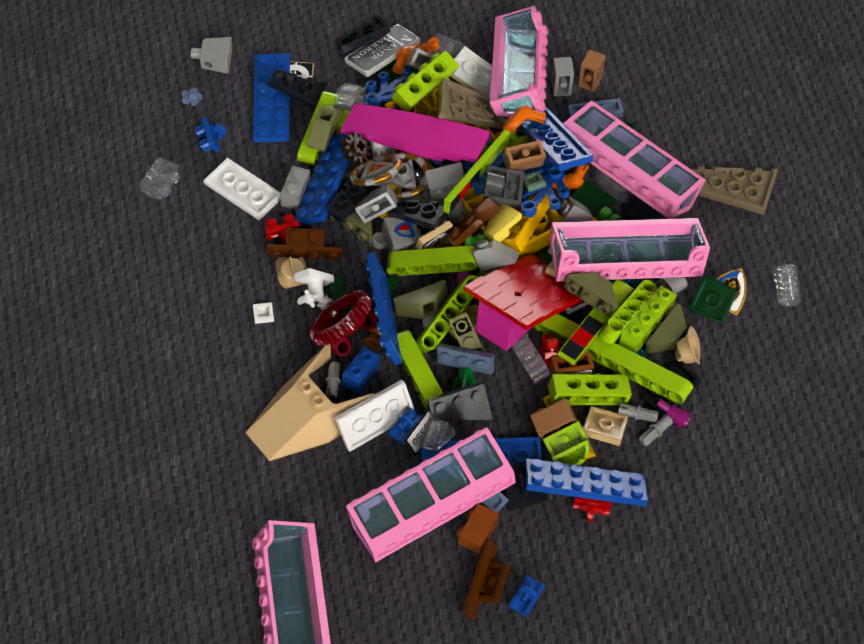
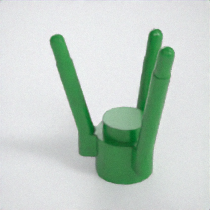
M469 368L459 369L458 377H455L451 391H454L458 385L463 388L476 384V379L473 378L474 372Z

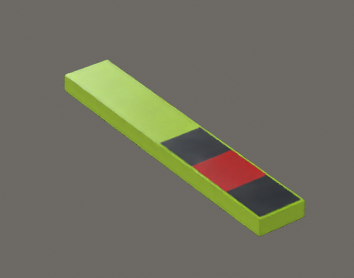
M505 129L446 196L443 206L444 212L449 214L484 174L488 165H491L508 146L511 132Z
M619 279L612 285L618 304L616 311L633 291L631 286ZM593 308L560 349L558 356L575 365L602 331L610 317Z

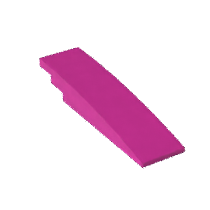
M355 103L340 130L341 133L347 135L354 132L357 133V136L363 134L364 140L368 139V141L442 163L444 159L457 163L461 159L476 163L490 137V131L412 112Z

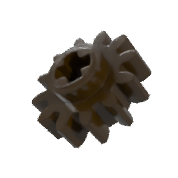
M356 132L348 134L344 137V141L341 142V145L344 146L341 149V152H345L344 159L349 158V163L355 162L356 166L368 161V157L371 156V153L368 152L371 146H367L368 139L363 140V134L357 136Z

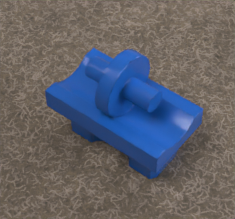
M207 117L202 118L203 124L195 127L199 138L207 137L199 141L201 149L204 152L211 149L215 152L221 151L218 140L223 139V136L226 134L225 126L219 125V123H214L213 126V124L208 122Z
M409 408L405 414H401L398 417L399 420L388 431V435L404 446L406 444L405 438L422 416L417 414L412 408Z
M527 575L510 602L509 608L527 617L544 590L545 584L539 583Z

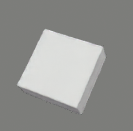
M272 302L253 304L255 324L274 322Z

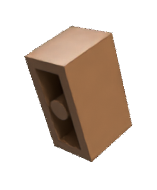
M592 50L588 51L581 64L579 87L592 92L596 91L603 77L606 55Z
M539 140L505 148L502 158L506 169L522 171L543 166L546 154L542 142Z
M566 398L555 401L553 405L547 408H540L530 415L536 431L542 440L578 421L572 406Z

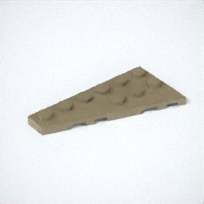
M446 78L441 80L437 118L503 129V125L510 117L496 116L490 104V97ZM507 105L506 112L514 113L517 110ZM519 127L516 129L517 132L523 133Z
M698 167V169H691L706 180L698 196L762 215L765 213L778 169L762 171L759 168H755V171L715 167L714 169ZM666 174L659 178V182L664 186L680 190L682 186Z

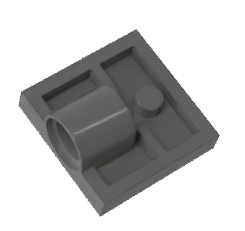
M488 165L483 199L488 196L497 204L520 208L525 172Z

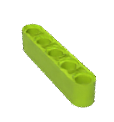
M323 91L300 145L297 161L316 165L315 161L318 160L321 151L307 147L314 119L321 106L328 104L338 107L341 104V95Z
M457 246L393 251L388 254L387 273L389 275L406 276L473 271L477 268V262L473 254L475 247Z
M468 276L459 283L418 337L416 343L421 353H427L437 347L451 328L449 319L460 315L473 299V296L464 291V286L467 285V282L476 280L477 276ZM457 296L462 299V304L457 301ZM446 310L451 313V318L446 315ZM435 324L440 327L441 332L436 331ZM424 339L429 341L430 347L424 344Z
M643 280L608 320L600 333V337L604 342L609 344L615 343L657 291V287L652 281Z
M407 329L397 333L401 358L404 363L402 366L407 375L411 377L412 380L410 381L416 392H419L420 395L418 396L424 407L428 409L426 399L442 395L443 392L411 332Z

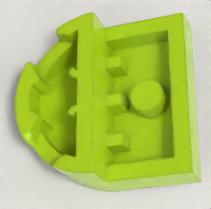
M579 421L543 439L554 462L581 465L585 462L590 452L589 439Z

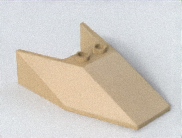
M330 344L324 345L282 386L246 431L247 436L269 461L331 442L341 435L334 417L375 395L372 393L333 404L310 379L309 374L331 360Z

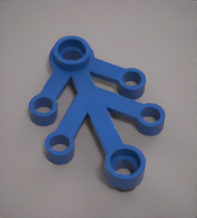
M411 67L404 68L401 76L389 85L388 73H379L378 79L381 84V91L376 94V81H368L366 88L369 95L364 99V105L380 107V102L393 100L391 97L395 93L394 89L402 82H404V85L407 82L406 79L412 73H415V70Z
M552 166L548 169L546 175H542L546 187L528 192L527 189L522 190L521 202L523 203L521 204L523 215L528 218L535 216L537 206L545 195L549 199L550 209L558 210L561 207L560 199L556 197L552 186L556 183L560 198H567L570 195L569 188L563 182L565 178L564 171H559L555 166ZM536 194L532 200L526 201L529 195Z

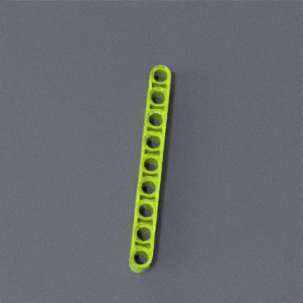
M556 314L535 325V329L544 332V335L553 334L554 338L558 339V343L564 345L580 325ZM600 335L595 338L585 351H590L593 361L620 375H628V379L675 403L683 404L693 389L692 383L687 379L616 343L609 344L604 342Z

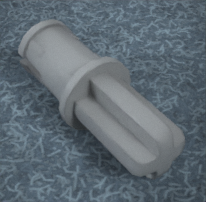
M335 361L329 364L328 377L325 379L327 383L325 396L332 400L333 396L334 400L337 399L338 385L341 383L339 379L341 365Z
M622 402L620 404L618 414L635 418L636 421L641 419L656 423L658 419L657 411L641 408V405L637 407Z
M664 414L655 424H651L649 429L639 437L640 444L646 447L657 437H661L662 432L673 424L672 419Z

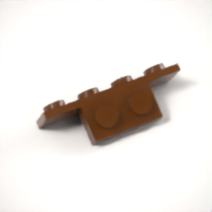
M487 196L448 232L434 248L461 246L470 235L472 236L500 210L499 205Z
M287 228L286 245L267 244V255L275 258L281 256H291L292 258L308 257L310 259L327 257L329 260H337L342 258V248L324 247V230Z
M486 539L481 549V556L475 567V574L469 585L467 598L463 603V612L472 621L475 620L480 603L499 604L510 571V566L507 563H493L498 548L491 539Z

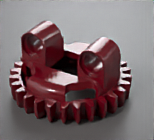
M354 290L344 294L341 298L338 297L336 301L327 305V308L322 310L310 325L309 336L312 341L318 346L330 344L331 354L338 356L348 355L351 350V344L346 337L352 335L359 328L372 330L376 326L377 317L371 310L372 300L364 291ZM352 304L355 305L353 309L347 312L346 314H343L341 312L346 307ZM341 343V346H342V347H341V350L339 351V350H338V345Z

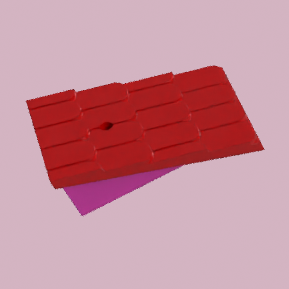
M531 254L521 258L514 264L494 270L486 276H481L464 286L465 292L479 300L476 332L505 351L512 347L535 325L583 300L565 289L564 281L556 282L555 277L546 274L545 271L549 264H545L539 257Z

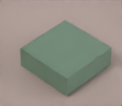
M539 171L524 176L523 184L528 192L546 187L545 180Z

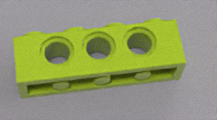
M446 50L441 54L439 52L430 59L431 63H424L418 69L420 72L417 74L412 73L406 79L407 82L404 85L400 83L394 89L395 93L391 98L403 111H410L440 86L443 78L448 79L460 67Z
M660 286L622 332L618 345L637 353L644 345L649 334L655 331L657 324L665 319L668 310L673 308L677 294Z
M558 373L552 374L548 383L551 405L555 401L565 398L570 405H620L621 402L627 404L632 395L628 375Z

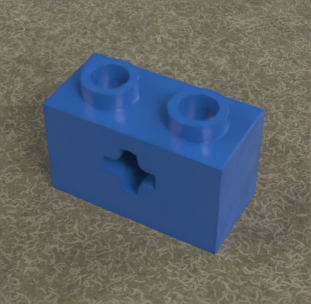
M363 346L342 374V386L359 395L379 369L380 355Z

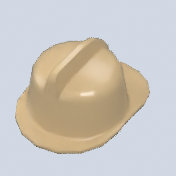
M279 257L276 261V271L280 285L287 289L304 284L295 281L294 275L307 269L303 257Z
M691 326L688 328L687 335L677 342L676 360L683 361L685 364L697 362L700 365L699 338L695 329Z

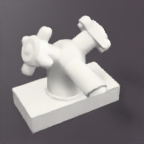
M310 268L294 274L295 281L308 285V290L304 291L305 295L297 300L298 305L307 303L314 308V301H318L317 306L324 310L327 308V305L333 302L331 298L328 299L327 295L324 296L323 291L324 286L334 283L333 275Z

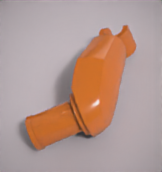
M430 38L428 40L429 45L423 43L417 46L403 47L396 53L397 60L392 70L396 74H401L406 66L405 63L414 48H419L431 54V50L434 52L438 51L439 42L437 38Z
M523 105L506 121L502 127L503 131L506 129L512 134L527 120L543 124L546 113L533 110L529 105ZM498 131L495 134V138H497L498 135L501 134L503 131Z
M587 164L585 167L577 166L573 173L565 175L563 182L569 190L577 189L583 185V177L589 165ZM554 183L552 188L558 189L556 183Z

